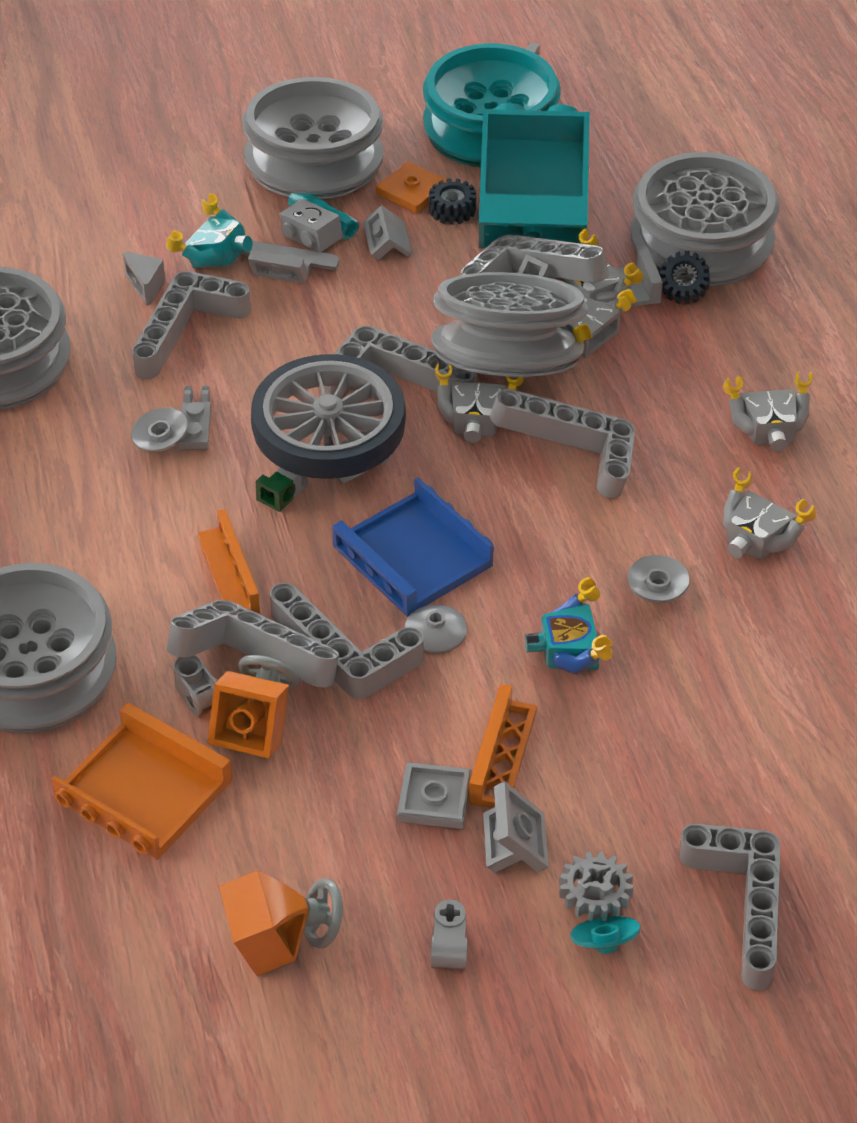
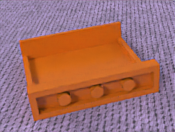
M127 702L120 709L122 723L65 780L55 775L51 778L54 798L61 806L65 808L70 807L80 813L86 821L90 823L95 822L102 826L114 838H122L132 844L139 853H147L158 860L232 782L231 761Z

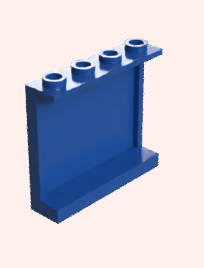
M419 478L414 479V493L358 525L350 528L342 520L332 525L333 547L407 617L416 609L430 604L493 566L494 545L491 540L480 534L468 519L460 516L449 502H445L436 494L431 486H427Z

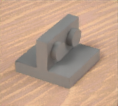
M505 781L494 786L495 807L483 813L486 867L496 873L522 860L537 872L548 868L545 813Z

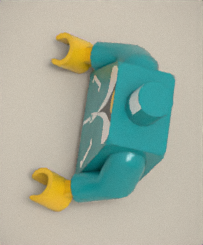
M213 193L208 195L209 203L202 199V211L208 215L215 214V217H210L185 244L182 243L183 234L179 231L173 230L170 237H167V249L170 252H183L182 256L189 259L192 268L228 266L242 252L251 251L253 246L250 236H246L243 225L224 208L221 210L218 207V197Z

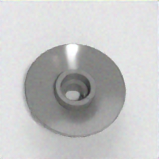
M158 408L147 412L135 422L131 431V437L134 444L143 451H164L175 446L185 437L188 430V421L186 416L177 409Z
M650 555L632 564L628 571V584L638 597L650 602L666 603L680 598L687 591L689 574L679 561L671 557Z
M433 604L420 607L413 611L405 622V627H415L423 633L424 652L438 654L449 652L457 648L464 641L467 633L464 617L457 610L445 605Z

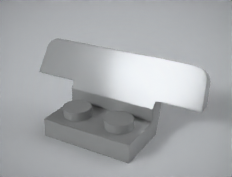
M252 241L251 251L240 254L249 256L248 260L253 275L305 284L312 267L337 271L339 265V257L335 254L320 253Z

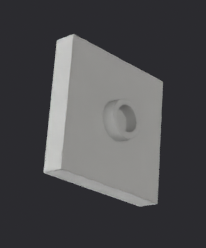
M406 762L397 811V822L463 829L472 769Z

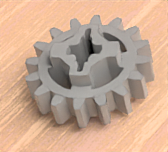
M588 851L583 860L575 855L573 857V864L565 863L563 874L559 876V896L565 899V908L576 907L575 916L579 917L583 913H587L589 921H593L595 915H600L603 921H607V913L610 912L618 917L620 915V907L627 909L629 907V899L633 897V875L627 873V864L616 865L617 856L615 855L610 857L609 860L604 859V852L602 851L599 852L598 857H592V854ZM578 878L577 886L574 887V882ZM618 885L619 889L614 893L615 886Z

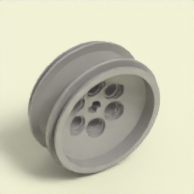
M304 77L273 84L253 97L243 116V131L248 139L244 149L246 166L259 184L283 196L289 197L291 192L316 194L320 199H328L349 194L369 183L376 175L382 163L383 146L379 136L383 129V115L377 102L367 91L346 81L324 77Z
M692 152L675 155L652 166L643 175L635 188L633 195L635 215L631 224V239L636 251L639 248H649L659 274L660 270H662L663 262L667 263V258L670 255L674 258L676 252L680 251L681 255H685V251H690V256H693L695 252L699 254V259L702 257L705 259V265L708 264L710 273L709 286L725 285L740 281L755 273L772 253L775 242L774 225L779 212L778 197L767 176L744 160L711 152ZM682 273L677 278L682 279V283L684 282L685 284L692 280V278L688 277V273Z
M0 267V410L25 404L47 392L62 376L70 357V341L65 329L66 313L58 294L40 277L23 270Z
M473 273L452 277L443 281L438 287V292L434 295L433 304L435 308L441 313L457 320L434 330L431 342L435 348L436 355L444 362L457 368L497 376H543L573 368L579 362V357L584 352V342H577L569 330L561 327L583 319L588 309L583 293L568 283L552 278L521 273Z
M23 563L1 567L0 730L15 733H32L50 730L67 724L86 713L97 703L106 691L115 671L117 659L116 646L112 636V620L107 603L90 582L66 568L43 563Z

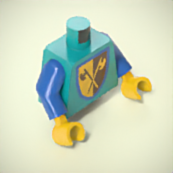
M590 577L580 581L578 585L580 594L575 593L563 605L541 617L540 633L524 635L526 653L544 651L546 664L551 669H562L578 674L583 670L599 669V658L606 661L612 657L613 652L609 648L612 646V642L606 635L597 637L590 604L585 603L586 600L592 602L600 597V590L596 587V582Z

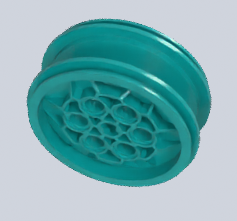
M482 43L458 48L438 59L424 80L423 98L426 103L423 114L424 130L432 145L444 156L461 164L481 168L483 109L494 110L500 104L515 103L524 107L525 110L547 111L550 107L559 104L561 96L560 82L552 66L541 56L527 49L500 43Z

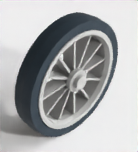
M340 354L307 356L280 366L260 383L253 396L251 406V426L256 444L261 452L278 467L310 478H343L360 474L376 467L397 449L404 435L406 423L404 396L396 380L388 372L372 362ZM324 386H338L334 395L325 394ZM318 387L320 397H314L307 389ZM347 388L356 390L342 399ZM291 396H295L301 402L290 400L288 398H290ZM370 397L375 400L370 402H363ZM276 411L287 413L285 415L274 416ZM383 414L382 419L369 417ZM294 428L293 430L289 431V432L286 433V434H284V433L281 431V430H284V429ZM357 429L369 431L370 433L364 436ZM341 432L352 442L340 445L337 433ZM314 433L309 444L300 442L305 437ZM324 435V446H319Z

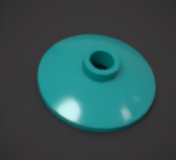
M607 916V921H603L599 917L594 918L593 921L588 920L578 924L572 929L570 935L572 942L576 945L597 949L599 953L607 954L617 951L618 946L637 937L640 933V924L629 917Z

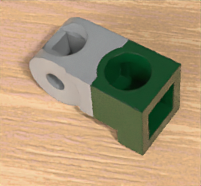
M279 468L270 477L262 474L255 481L256 500L281 512L305 489L308 482L307 477L291 473L282 468Z

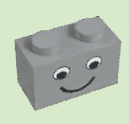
M300 199L279 213L283 236L320 253L343 238L340 216L304 199Z

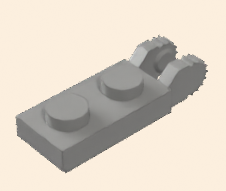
M185 386L184 402H182L181 412L187 418L188 430L185 437L178 443L179 450L208 449L211 420L209 386H202V402H192V387Z

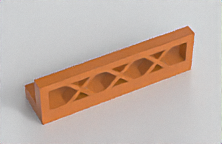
M226 509L217 510L218 527L198 532V540L221 600L234 602L260 614L259 593Z
M499 685L469 782V804L494 808L495 797L485 795L486 790L507 780V784L515 788L536 716L537 705L512 701V686ZM510 711L526 714L527 718L514 724L509 718ZM514 735L519 744L507 749L501 741ZM506 759L512 766V769L499 774L494 765Z

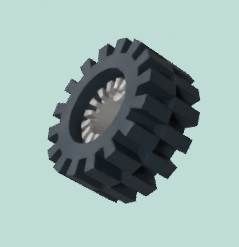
M447 179L446 183L441 180L439 185L435 183L429 190L430 215H434L436 221L440 219V223L443 224L449 221V225H454V221L462 224L463 219L466 222L469 221L470 217H474L476 212V190H474V186L472 184L468 186L467 181L460 183V179H456L455 182H452V179Z
M679 251L675 253L674 258L670 255L667 258V263L663 262L662 270H660V277L663 282L662 291L664 295L668 294L669 300L676 299L677 304H681V300H683L685 305H688L690 300L693 299L694 302L699 301V296L703 298L706 295V290L709 289L710 273L708 264L705 265L703 257L699 259V254L695 252L693 256H690V251H685V255H681ZM682 273H688V277L692 278V280L685 284L684 282L682 283V279L677 278Z

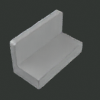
M382 205L363 222L370 254L378 261L393 247L406 256L412 253L404 221Z
M639 248L637 250L636 266L642 271L643 280L638 284L632 283L630 285L637 300L634 304H631V307L661 303L662 279L649 248ZM621 267V268H617V269H616V270H618L620 273H622L624 276H626V275L624 274V268H625V267Z

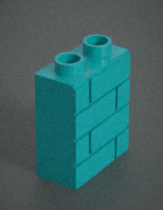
M515 103L500 104L494 110L483 109L479 248H487L493 241L504 235H518L582 244L579 240V234L582 230L587 229L590 112H578L575 107L565 104L554 105L547 111L525 110L524 107Z

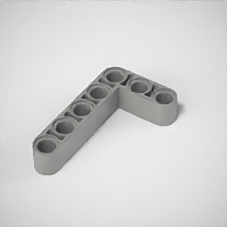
M504 235L497 238L461 270L462 275L486 272H518L527 254L551 265L550 277L595 283L606 279L609 275L603 248L600 246L518 235Z
M190 271L176 274L133 347L135 374L142 379H151L160 373L194 310L231 318H244L248 316L251 312L249 286L240 281Z
M361 326L355 329L334 353L367 360L378 365L389 374L436 392L437 386H440V381L435 377L436 365L439 363L438 370L441 374L449 372L448 363L441 360L436 355L435 350L371 326ZM452 366V376L448 380V385H451L452 381L477 383V372ZM325 386V391L327 394L334 395L338 386ZM347 388L344 395H346L351 390V388Z
M502 389L497 393L490 413V419L496 426L601 453L596 484L597 490L602 496L607 498H617L621 495L631 467L635 428L632 423L615 416L512 389Z
M279 583L270 590L271 615L275 622L325 644L339 653L334 681L352 698L364 699L420 666L424 660L423 633L415 627L402 628L361 652L294 585Z
M227 600L213 601L171 619L167 651L171 655L191 657L224 643L247 655H261L279 660L293 668L298 673L300 680L310 685L330 687L334 684L339 655L335 649L234 602Z
M690 824L683 829L681 834L679 859L682 864L693 869L746 874L741 978L748 988L755 991L765 990L772 984L777 959L780 840L772 832L764 830Z

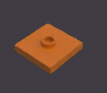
M407 161L375 186L376 194L417 214L429 204V190L432 188V185L435 183L439 185L441 180L446 183L447 180Z

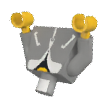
M587 229L580 232L579 240L582 244L597 246L598 239L595 234L592 235L590 240L586 241L589 237V232ZM631 262L625 266L624 274L626 276H624L607 263L609 275L600 282L590 283L569 279L563 280L565 283L578 288L585 297L599 302H610L617 299V295L622 291L631 289L630 285L632 283L638 284L642 282L643 273L637 268L635 263Z
M631 289L622 291L617 295V299L610 302H599L584 296V301L588 308L586 316L575 323L561 326L569 330L577 342H584V352L581 355L583 358L588 357L619 333L620 312L628 311L631 308V304L637 301Z
M438 363L435 368V377L440 381V386H437L438 409L447 422L453 423L454 432L456 434H464V439L469 443L479 442L481 436L491 437L495 435L499 426H496L491 421L490 413L497 393L502 389H506V385L452 381L451 385H448V380L452 376V365L448 364L449 372L447 374H441L438 370ZM505 376L509 384L508 389L515 391L524 381V377L512 380L510 376Z
M799 371L796 373L794 385L799 389L798 393H795V389L741 393L740 397L739 390L744 384L742 377L737 376L735 378L737 388L732 387L729 378H727L723 384V390L731 396V400L728 401L733 424L743 433L749 435L754 444H770L771 449L776 452L784 450L789 442L794 441L795 432L800 431L808 419L810 394H807V388L812 383L813 374L809 371L808 382L804 383L799 380Z
M738 467L733 472L736 486L734 490H730L723 509V526L727 530L726 540L729 543L727 546L728 552L735 558H741L745 553H748L758 559H764L771 553L790 549L805 528L804 522H809L816 518V508L812 505L808 512L803 513L808 503L805 499H802L796 504L797 516L749 490L745 494L742 493L744 488H748L752 484L753 478L749 471L748 477L745 480H738L741 474V469Z

